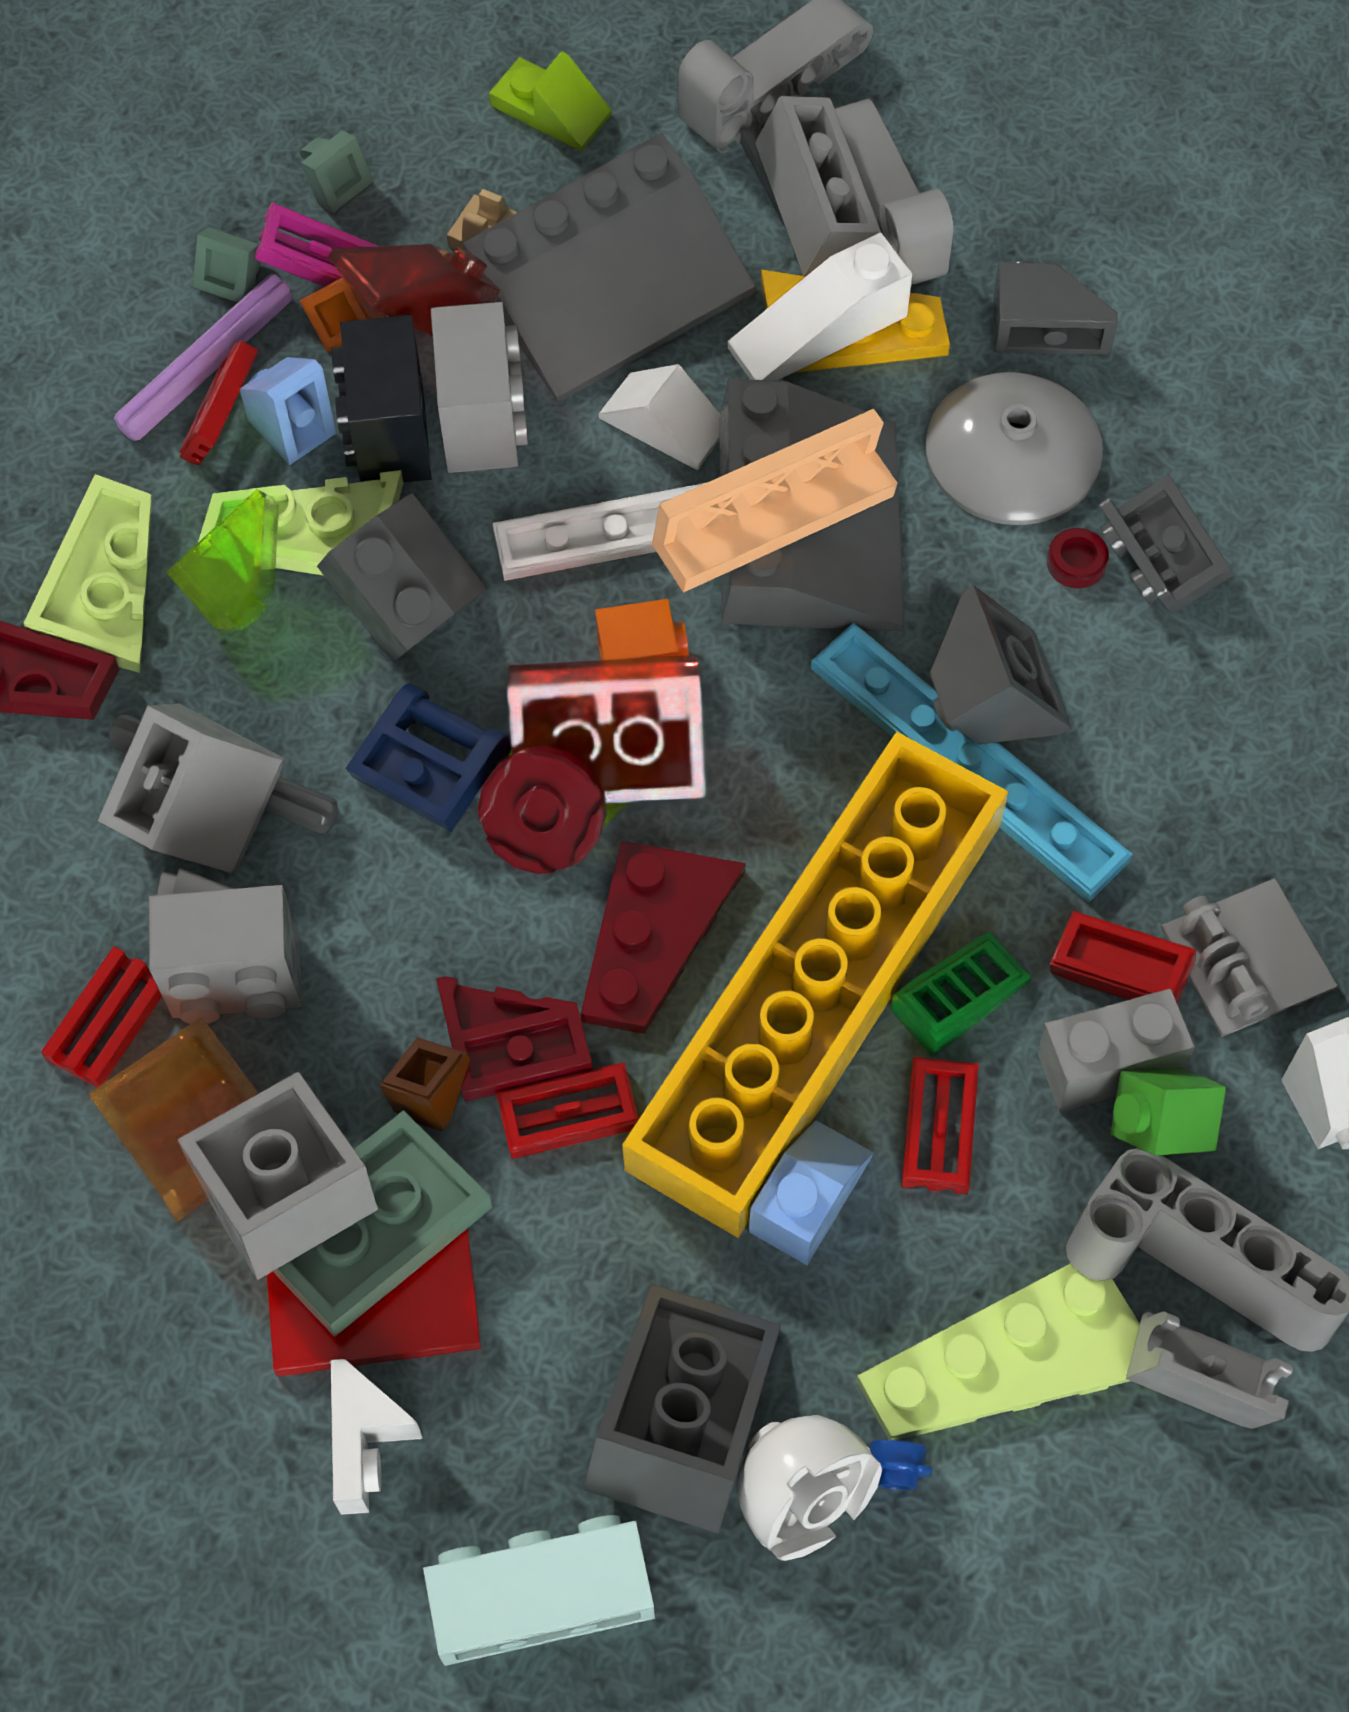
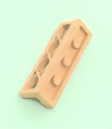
M874 409L869 410L660 503L652 545L683 593L893 497L898 483L875 451L884 423Z

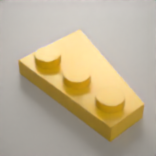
M761 269V285L765 308H769L805 277ZM910 293L907 317L796 372L948 356L950 342L941 298Z

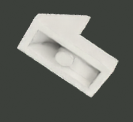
M345 1359L331 1360L333 1501L341 1515L369 1513V1492L381 1491V1460L379 1449H368V1443L423 1439L418 1423Z

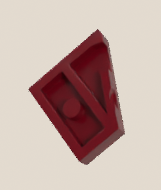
M447 976L436 978L451 1046L453 1049L467 1053L470 1058L461 1087L464 1102L496 1095V1092L593 1070L577 1003L550 997L532 999L525 996L521 991L496 987L495 992L458 985L457 978Z

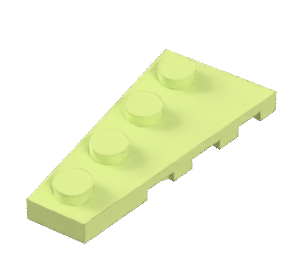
M1070 1263L857 1375L856 1382L888 1439L896 1441L974 1422L978 1418L1011 1410L1015 1412L1039 1406L1043 1402L1076 1394L1084 1395L1108 1389L1109 1386L1129 1382L1130 1380L1125 1378L1140 1323L1113 1279L1105 1281L1090 1279L1079 1273Z

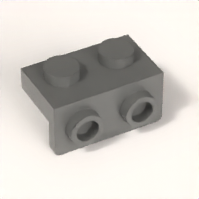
M1169 474L1118 508L1110 498L1099 504L1109 520L1100 529L1119 557L1128 552L1133 557L1139 568L1132 572L1130 576L1149 604L1160 599L1170 613L1173 614L1235 575Z

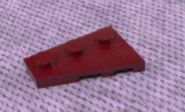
M621 841L581 1009V1022L645 1034L684 972L685 965L701 939L707 935L717 919V914L731 891L735 890L745 874L746 863Z

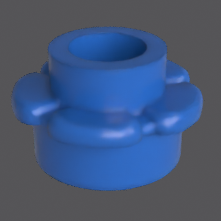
M871 1441V1454L880 1463L882 1468L878 1487L896 1490H917L918 1477L921 1478L932 1474V1467L926 1466L927 1446L905 1441Z

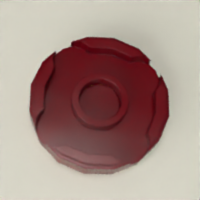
M549 746L523 748L501 760L483 784L477 807L480 823L482 822L483 830L488 836L486 840L494 853L514 868L535 874L554 873L556 870L565 869L569 866L572 867L584 860L599 840L607 814L603 788L591 768L572 753Z

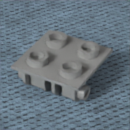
M1275 878L1216 903H1209L1206 896L1196 897L1183 906L1185 916L1161 925V929L1168 941L1196 949V961L1189 979L1221 1037L1314 999L1338 987Z

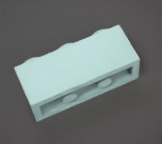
M607 1515L580 1523L578 1525L579 1533L551 1539L549 1531H534L509 1539V1549L481 1555L480 1547L468 1546L441 1553L438 1556L439 1564L424 1567L423 1570L438 1655L444 1666L655 1619L654 1605L636 1521L621 1524L620 1516Z

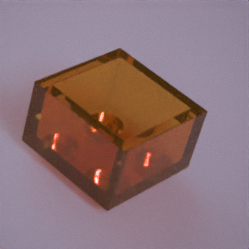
M201 1017L88 1095L107 1127L177 1222L209 1200L180 1148L177 1139L259 1093Z

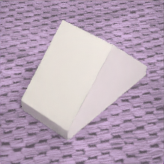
M679 364L631 372L599 413V419L696 470L701 467L720 441V413Z

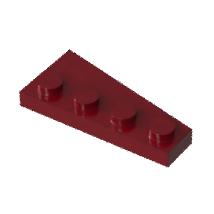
M0 621V712L94 720L120 670L116 658Z

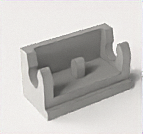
M1162 1311L1157 1314L1146 1312L1142 1314L1125 1379L1234 1424L1253 1429L1285 1419L1289 1400L1273 1395V1390L1281 1377L1287 1378L1292 1374L1293 1367L1291 1364L1277 1358L1266 1361L1180 1325L1178 1317Z

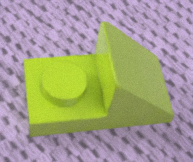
M563 51L558 54L546 70L519 57L489 92L490 106L581 152L612 115V109L572 58Z

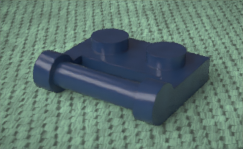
M408 683L397 692L345 769L354 779L452 832L493 769L496 768L501 760L510 755L513 740L511 736L496 728L485 730L430 701L428 692ZM419 722L472 751L465 762H462L406 732L409 725Z

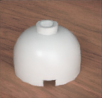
M819 1415L791 1418L782 1423L772 1422L761 1428L749 1443V1453L743 1461L737 1484L739 1505L744 1519L755 1537L764 1547H767L769 1551L771 1550L778 1559L786 1561L804 1557L825 1546L836 1537L834 1532L827 1526L839 1518L844 1511L855 1520L865 1509L877 1490L882 1468L880 1463L871 1454L870 1448L845 1425Z

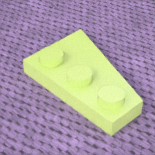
M401 470L380 473V480L348 483L347 477L326 479L324 487L290 490L285 485L213 493L198 541L201 557L323 575L317 568V565L330 550L376 515L399 501L403 487Z
M94 475L24 621L25 629L116 658L120 668L140 673L152 513L151 494L105 477Z

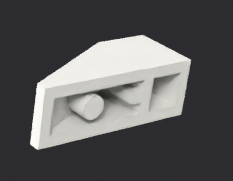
M880 232L830 256L728 341V349L750 380L777 381L907 317L912 273Z

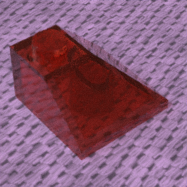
M432 244L332 249L327 258L375 311L389 317L412 315L414 328L432 336L431 308L494 303L501 291L484 274L487 268L486 263L460 247H457L453 254Z

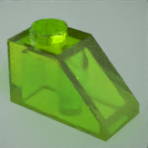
M257 489L166 571L215 628L229 631L234 626L238 630L248 627L266 610L267 606L262 601L274 591L279 504L272 496Z

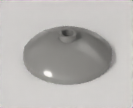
M1003 372L970 380L953 390L943 399L929 422L925 451L927 464L933 479L941 491L958 507L987 521L1009 525H1027L1056 518L1071 510L1086 497L1096 482L1100 471L1103 445L1100 429L1092 413L1068 389L1040 376ZM1010 424H1019L1025 426V428H1014Z

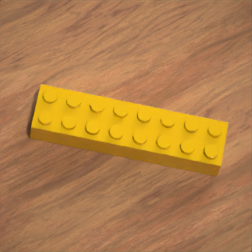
M896 731L622 1144L624 1171L736 1238H739L749 1223L751 1206L784 1152L812 1124L1002 823L1009 791Z

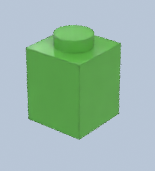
M1182 1067L1120 1070L1110 1135L1154 1156L1216 1151L1226 1086Z

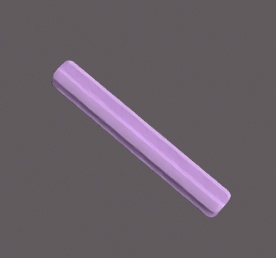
M270 274L115 414L114 420L118 429L133 441H138L219 368L221 362L235 343H239L240 340L246 343L292 301L293 297L289 285L276 274Z

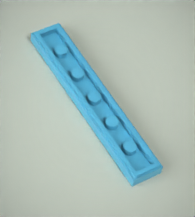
M854 622L811 660V670L891 737L897 731L1009 791L1002 823L999 828L1088 903L1131 861L1133 854L1001 744L998 742L978 744L958 730L950 731L942 723L935 711L933 701L938 697L936 690Z

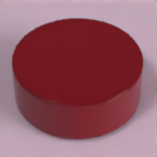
M1083 528L1064 530L1057 534L1050 543L1047 554V568L1051 576L1064 586L1078 589L1090 587L1096 584L1105 574L1109 560L1108 547L1104 540L1093 531Z

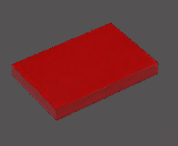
M469 1228L335 1337L273 1271L267 1274L273 1370L277 1377L330 1370L331 1360L345 1359L352 1366L481 1349Z

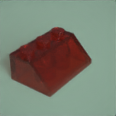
M696 655L508 665L507 689L512 754L523 748L549 746L572 753L593 771L603 788L605 803L705 797L700 674Z

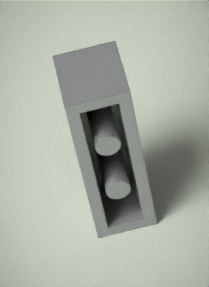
M780 96L755 144L802 274L806 277L830 256L880 233L881 230L831 98Z

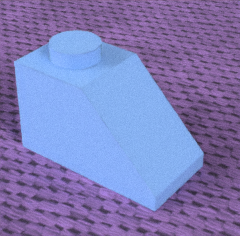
M286 357L270 369H264L256 373L249 383L240 388L248 421L289 465L336 434L323 368L315 359Z
M815 1120L784 1152L751 1206L749 1233L803 1264L808 1265L874 1152Z

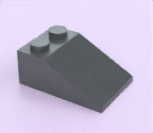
M651 1284L596 1436L583 1490L719 1534L781 1324Z

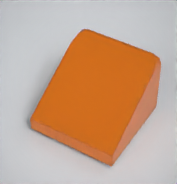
M355 270L299 300L327 353L331 351V347L342 345L340 322L384 318L359 270Z

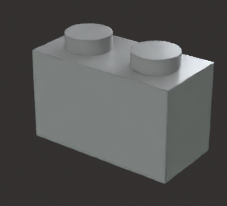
M1170 988L1045 1023L1037 1054L1059 1112L1116 1097L1120 1070L1173 1067L1187 1069L1195 1046Z

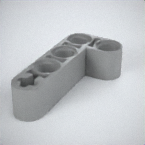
M812 0L734 57L728 55L713 41L704 40L696 44L688 52L679 68L678 104L680 119L718 152L726 153L730 150L727 145L734 140L737 143L740 142L742 130L752 128L753 132H755L762 124L766 123L769 118L768 115L771 114L780 96H804L811 91L808 86L813 82L819 85L863 53L872 38L873 25L842 0Z
M870 99L835 108L881 233L911 271V285L947 275L953 239V220L948 202L942 191L935 188L919 193L883 120Z
M1140 1148L1127 1150L1120 1156L1090 1198L1066 1245L1067 1257L1072 1266L1082 1275L1093 1280L1102 1281L1113 1279L1119 1275L1136 1250L1140 1248L1275 1337L1300 1351L1313 1352L1325 1347L1349 1314V1276L1340 1268L1162 1155L1154 1156Z

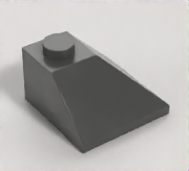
M973 585L963 591L930 671L938 695L934 699L933 704L942 723L950 731L958 730L978 744L1062 735L1072 729L1035 631Z

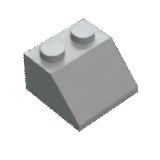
M299 1072L177 1139L226 1233L257 1280L378 1210L364 1163Z

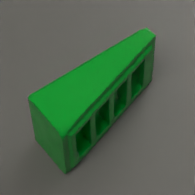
M988 931L897 991L892 997L890 1011L925 1050L934 1057L1030 983L1032 977ZM985 953L1007 976L1000 983H997L977 961ZM967 969L987 991L979 996L959 973ZM948 982L968 1004L959 1008L941 987ZM931 996L948 1017L941 1021L923 1001Z

